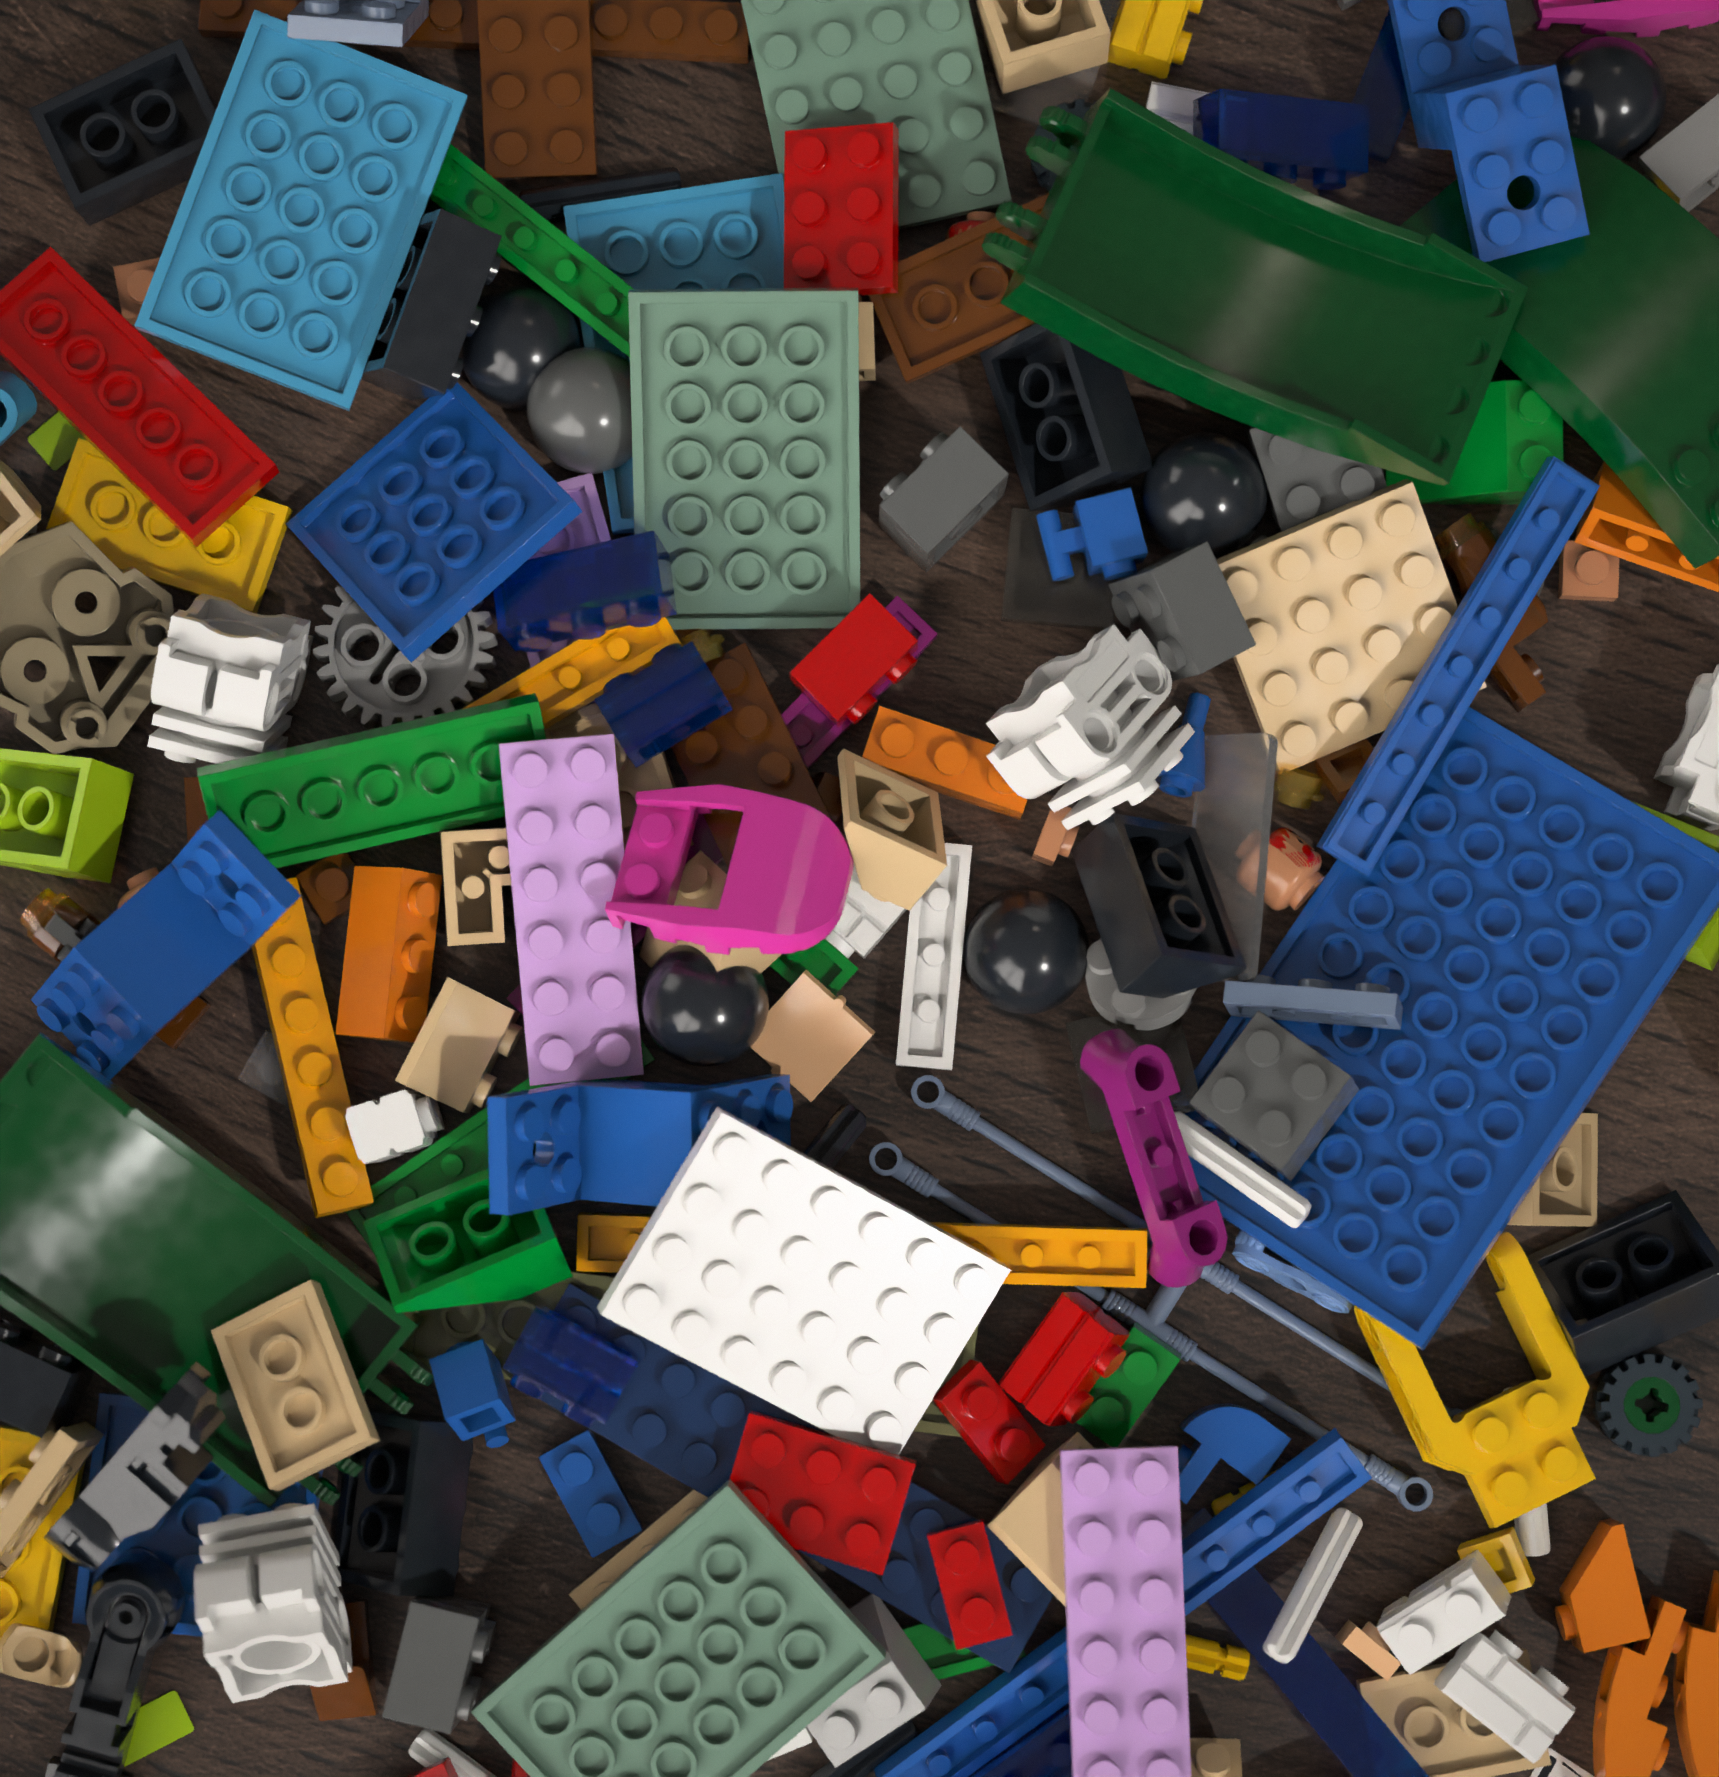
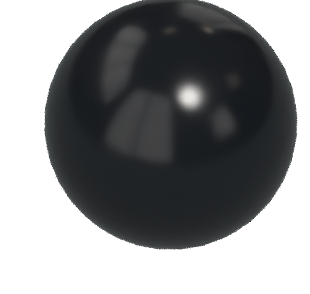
M1602 36L1590 38L1568 48L1552 64L1556 65L1570 136L1591 141L1617 159L1622 160L1642 149L1655 135L1666 108V87L1660 68L1655 60L1640 46L1617 37Z
M516 285L498 289L478 302V305L483 308L482 316L473 335L465 337L460 351V358L464 361L463 369L468 380L485 399L506 409L527 411L530 389L540 373L561 354L573 349L584 348L580 324L572 311L544 289L534 286Z
M1197 432L1171 441L1152 459L1153 468L1145 472L1142 480L1140 500L1143 516L1149 529L1164 546L1173 552H1177L1208 542L1216 558L1237 550L1253 536L1265 513L1267 487L1258 461L1245 446L1222 434Z
M1014 889L996 895L976 912L968 925L964 938V964L968 977L975 989L992 1005L1011 1013L1037 1014L1059 1006L1079 987L1086 973V956L1089 949V940L1081 919L1074 909L1061 898L1039 889Z
M679 945L664 953L649 971L641 995L642 1016L651 1038L670 1057L693 1066L722 1065L744 1054L762 1033L769 1011L768 988L762 973L754 968L733 966L717 972L708 957L700 950L689 945Z

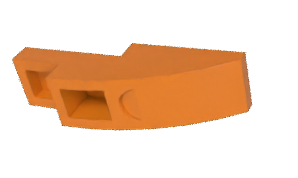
M1717 1570L1713 1572L1702 1626L1688 1622V1631L1683 1646L1674 1655V1715L1679 1746L1688 1777H1719V1571Z
M1652 1595L1645 1613L1651 1638L1635 1641L1633 1648L1623 1644L1608 1648L1595 1701L1593 1723V1766L1595 1777H1650L1652 1770L1659 1771L1663 1766L1670 1744L1669 1739L1665 1737L1668 1727L1648 1717V1713L1651 1707L1657 1708L1664 1698L1668 1685V1676L1663 1673L1670 1654H1677L1685 1641L1688 1622L1683 1619L1687 1609Z

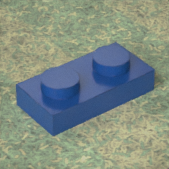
M591 1429L583 1431L538 1457L592 1558L644 1529Z

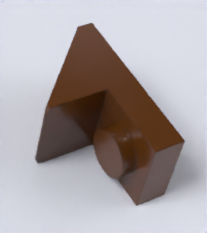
M368 1599L344 1601L350 1628L353 1672L348 1673V1682L321 1687L309 1685L319 1721L374 1716L378 1714Z

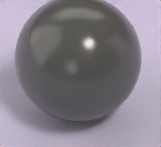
M592 347L577 348L555 358L540 373L528 395L527 419L536 444L551 461L577 473L597 474L620 467L632 458L629 361L605 349Z

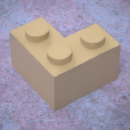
M506 827L440 831L447 945L505 943L502 886L511 885Z

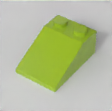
M0 748V865L67 878L110 883L134 774L92 758Z

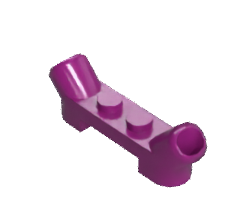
M1117 1028L1100 1032L1092 1037L1083 1047L1080 1066L1104 1092L1153 1241L1147 1270L1157 1282L1164 1286L1179 1288L1191 1285L1201 1277L1204 1266L1213 1265L1222 1257L1226 1250L1227 1233L1217 1200L1203 1201L1170 1102L1169 1096L1181 1091L1168 1055L1161 1048L1151 1044L1139 1046L1122 1029Z

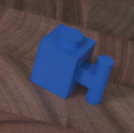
M1131 487L1076 501L1072 510L1076 525L1074 528L1062 529L1058 510H1050L1036 515L1053 581H1061L1074 576L1069 555L1083 552L1089 576L1103 573L1105 580H1113L1137 572L1136 564L1143 563L1148 554Z
M480 1339L475 1342L457 1343L448 1348L444 1354L429 1359L445 1420L459 1438L465 1441L484 1434L487 1447L497 1448L505 1445L509 1441L505 1425L516 1421L500 1362L486 1342Z

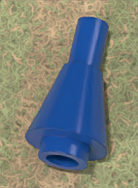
M1189 694L1182 724L1177 727L1178 729L1189 723L1195 731L1180 749L1184 757L1169 771L1166 772L1163 769L1155 779L1160 783L1159 789L1172 796L1187 798L1192 796V792L1205 789V732L1203 728L1211 698L1204 694Z

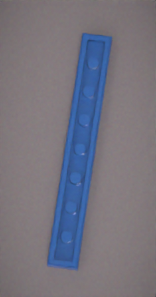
M1555 456L1546 458L1316 845L1318 848L1362 875L1369 876L1600 485Z

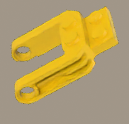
M1504 1232L1499 1236L1485 1258L1500 1289L1495 1293L1537 1380L1522 1382L1454 1415L1451 1420L1416 1346L1354 1305L1359 1327L1423 1461L1465 1476L1489 1528H1496L1596 1479L1572 1430L1573 1427L1578 1425L1589 1390V1384L1522 1247L1508 1232Z

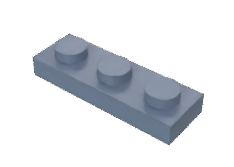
M1258 974L1243 975L1241 982L1225 980L1223 1004L1229 1014L1236 1017L1253 1018L1259 1010L1274 1020L1401 1030L1403 1006L1398 994L1390 993L1389 987L1375 983H1359L1355 985V990L1332 989L1333 984L1331 982L1320 979H1300L1298 986L1276 984V979Z

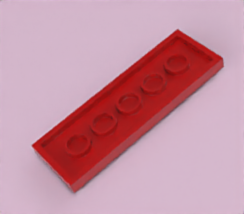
M51 246L0 290V355L196 547L279 473L276 464Z

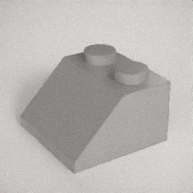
M872 1593L848 1609L886 1649V1658L806 1726L835 1768L924 1711L941 1687V1683L885 1604Z

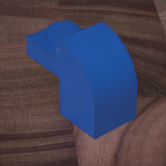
M1219 1403L1194 1411L1179 1425L1181 1429L1196 1439L1190 1449L1184 1444L1178 1448L1180 1500L1185 1504L1189 1502L1220 1458L1258 1485L1291 1441V1438L1255 1412L1239 1405Z

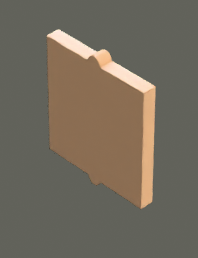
M805 970L768 1011L763 1031L751 1048L772 1067V1074L790 1075V1084L812 1102L873 1036L875 1031L845 1005L846 998L839 995L836 997L808 970Z

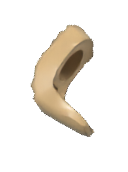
M19 1623L10 1625L0 1639L1 1673L59 1688H69L76 1682L83 1662V1649L79 1641L60 1633Z

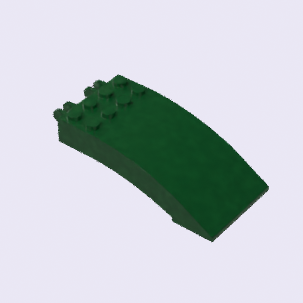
M1111 88L1085 113L1083 119L1066 112L1065 109L1063 110L1060 107H1054L1053 105L1044 107L1038 120L1040 122L1039 125H1042L1043 129L1053 133L1054 136L1071 146L1068 149L1057 142H1053L1052 139L1041 137L1040 135H1034L1029 139L1025 149L1026 155H1029V158L1033 159L1034 162L1040 163L1041 166L1057 174L1040 215L1010 201H1004L999 205L995 215L996 220L1005 228H1009L1010 231L1028 240L1026 246L996 231L995 233L990 231L984 238L981 245L983 251L990 255L991 258L997 259L998 262L1014 270L1001 299V304L1100 359L1157 387L1259 430L1318 451L1442 486L1450 483L1528 290L1527 286L1433 232L1426 236L1376 219L1265 173L1204 142Z
M1570 136L1590 234L1485 262L1528 287L1500 360L1537 392L1593 448L1696 569L1719 556V238L1638 171L1591 141ZM1518 176L1508 186V201L1516 209H1522L1530 204L1534 197L1533 183L1526 176ZM1457 179L1400 225L1402 228L1426 236L1433 232L1473 255Z
M39 1033L0 1081V1305L82 1361L148 1412H151L182 1376L198 1362L211 1373L205 1385L217 1395L216 1407L226 1416L202 1446L214 1456L212 1462L266 1506L270 1508L274 1505L288 1487L280 1491L268 1488L211 1330L309 1280H313L321 1284L362 1394L369 1388L395 1410L406 1415L414 1405L402 1389L394 1386L380 1373L392 1360L417 1383L429 1386L434 1380L432 1370L403 1347L404 1343L424 1320L423 1317L415 1311L396 1313L387 1288L251 1181L133 1095L42 1033ZM353 1454L334 1463L340 1471L356 1477L363 1468L361 1461ZM318 1472L298 1481L326 1504L333 1505L341 1496L336 1486Z

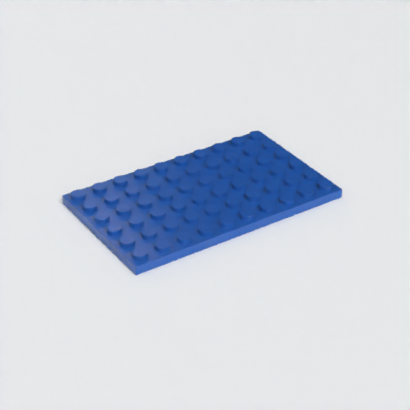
M1469 707L1369 876L1362 875L1337 859L1259 974L1276 979V984L1298 986L1300 979L1325 980L1333 984L1332 989L1355 990V985L1359 983L1380 984L1389 987L1390 993L1398 994L1403 1006L1401 1030L1271 1019L1349 1074L1359 1088V1091L1291 1181L1200 1116L1189 1103L1252 1018L1236 1016L1229 1018L1171 1104L1173 1111H1181L1306 1198L1312 1206L1308 1216L1297 1228L1290 1227L1189 1156L1203 1201L1217 1200L1223 1219L1421 1350H1424L1719 908V853Z

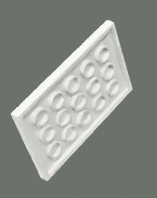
M717 1107L597 1306V1309L602 1316L836 1437L899 1455L1010 1272V1269L1003 1262Z

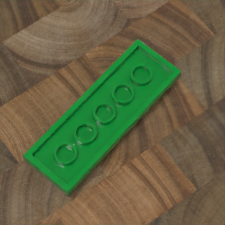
M536 693L203 766L197 768V776L208 820L221 810L275 868H280L505 817L498 743L546 739L539 700Z

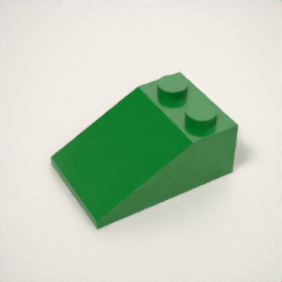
M1523 380L1490 382L1450 483L1442 486L1384 469L1387 487L1404 479L1411 480L1421 505L1520 504L1547 457L1555 456L1563 462V418Z
M489 1168L363 1221L396 1313L521 1299L573 1276L545 1208L512 1215L490 1214Z

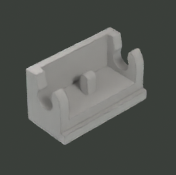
M1719 94L1643 153L1638 160V165L1646 173L1644 177L1688 212L1719 188Z

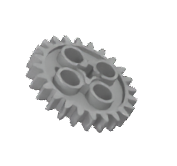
M337 586L335 588L342 601L340 607L323 605L322 610L332 621V624L315 626L314 631L319 638L327 641L328 644L314 648L313 654L317 660L329 662V664L319 669L317 674L322 682H335L326 692L333 702L347 698L341 710L348 719L356 716L363 710L361 724L364 729H372L379 719L382 720V727L456 711L454 706L459 702L466 706L474 702L469 692L471 687L488 689L489 684L482 674L479 673V669L495 668L496 662L493 656L482 652V650L496 646L497 639L494 633L482 631L493 623L489 611L476 612L483 604V600L446 632L459 637L458 643L452 651L446 654H436L431 651V645L412 663L401 651H397L393 642L343 587ZM375 640L379 642V649L371 659L358 661L353 658L355 648L362 641ZM384 672L383 678L378 684L371 683V679L374 676ZM411 674L421 677V684L412 695L399 696L395 694V685L403 676Z

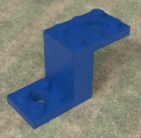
M1387 0L1418 148L1452 151L1473 256L1483 262L1589 235L1556 65L1518 64L1506 0ZM1450 7L1459 10L1465 20L1462 34L1453 41L1445 39L1438 30V19L1441 13ZM1523 175L1533 183L1534 197L1529 205L1522 209H1516L1508 201L1507 189L1513 179Z
M219 810L203 824L166 868L70 951L32 997L31 1001L37 1006V1013L44 1024L55 1032H62L77 1048L76 1052L80 1060L111 1080L161 1029L248 952L302 895Z
M765 1074L710 1085L593 1079L487 1096L490 1214L512 1215L577 1200L658 1206L717 1107L791 1147L790 1117L793 1111V1099L790 1094V1075ZM536 1142V1153L533 1157V1145Z

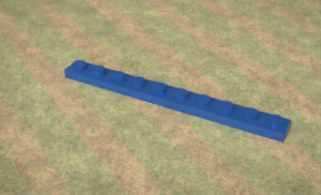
M1335 1428L1182 1540L1185 1616L1372 1479L1366 1468ZM1066 1627L1017 1662L1010 1673L1006 1671L876 1766L874 1768L876 1777H968L1069 1703Z

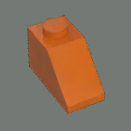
M1612 1518L1601 1520L1559 1589L1563 1605L1555 1607L1556 1620L1563 1640H1571L1572 1645L1583 1653L1651 1638L1624 1524Z

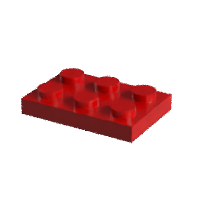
M894 122L785 131L784 288H858L859 296L898 293L899 129Z
M751 1410L730 1480L792 1548L883 1576L917 1461Z

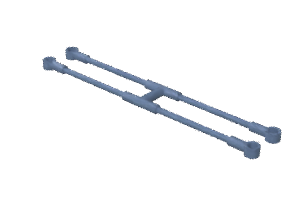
M924 1075L913 1083L911 1097L918 1107L923 1109L933 1108L966 1130L974 1129L1127 1227L1147 1228V1244L1152 1246L1153 1241L1146 1221L981 1118V1112L973 1107L971 1108L970 1105L946 1091L942 1082L937 1077ZM925 1081L934 1083L939 1090L938 1098L932 1103L922 1102L917 1095L918 1086ZM882 1142L871 1150L869 1163L877 1174L882 1176L891 1175L924 1197L932 1196L973 1223L1001 1224L939 1185L938 1178L903 1157L900 1149L895 1144ZM882 1148L892 1149L897 1156L896 1165L890 1170H882L875 1163V1155ZM1219 1262L1204 1266L1200 1278L1210 1282L1211 1285H1214L1226 1294L1234 1293L1390 1392L1379 1368L1239 1280L1240 1276L1225 1268L1224 1265H1220ZM1161 1284L1146 1310L1139 1305H1135L1134 1302L1113 1289L1109 1292L1102 1287L1074 1286L1101 1303V1309L1125 1322L1129 1327L1134 1322L1138 1323L1181 1353L1183 1361L1187 1362L1190 1359L1314 1439L1319 1440L1330 1432L1197 1348L1198 1343L1183 1335V1333L1165 1322L1187 1286L1175 1288ZM1444 1405L1450 1418L1464 1411ZM1347 1443L1371 1475V1480L1395 1494L1403 1507L1411 1511H1422L1431 1504L1433 1490L1425 1479L1416 1475L1408 1476L1379 1457H1376V1455L1370 1454L1368 1456ZM1413 1483L1421 1484L1424 1489L1422 1500L1416 1504L1409 1503L1405 1498L1407 1487Z

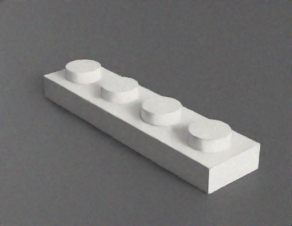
M945 843L946 868L909 912L896 1066L952 1071L972 845Z

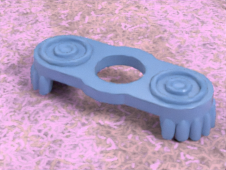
M1239 1230L1235 1239L1236 1246L1232 1254L1242 1265L1262 1273L1282 1286L1314 1300L1317 1304L1337 1313L1350 1312L1353 1306L1352 1303L1301 1270L1263 1253V1244Z

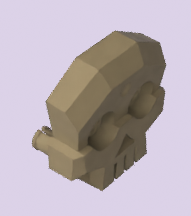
M67 521L18 540L0 557V706L14 713V726L52 754L81 748L117 747L151 701V688L159 643L168 637L171 616L174 614L172 595L132 566L120 571L72 521ZM84 591L93 593L96 598L95 608L88 613L79 612L75 606L77 595ZM87 656H120L97 686ZM39 660L45 665V674L40 680L31 681L25 677L24 667L29 661Z

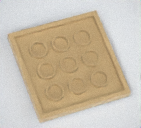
M1404 479L1378 490L1368 497L1345 504L1216 559L1256 643L1255 646L1234 656L1233 659L1275 769L1280 774L1289 772L1385 731L1458 608L1415 486L1409 479ZM1485 681L1479 690L1487 687Z

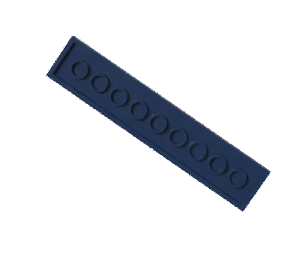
M572 1282L569 1283L512 1382L517 1387L708 1498L730 1479L751 1410L828 1433L602 1316L597 1309L601 1299ZM911 1480L883 1576L808 1552L798 1551L954 1641L927 1533L979 1519ZM984 1523L1013 1635L966 1647V1649L1010 1673L1054 1595L987 1527L988 1524Z

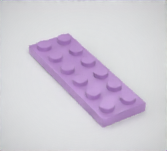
M614 734L498 743L529 1084L532 1086L644 1075L631 923L625 920L623 929L612 927L605 911L606 902L612 899L624 855Z
M1172 1445L1059 1449L1072 1777H1191L1178 1447Z

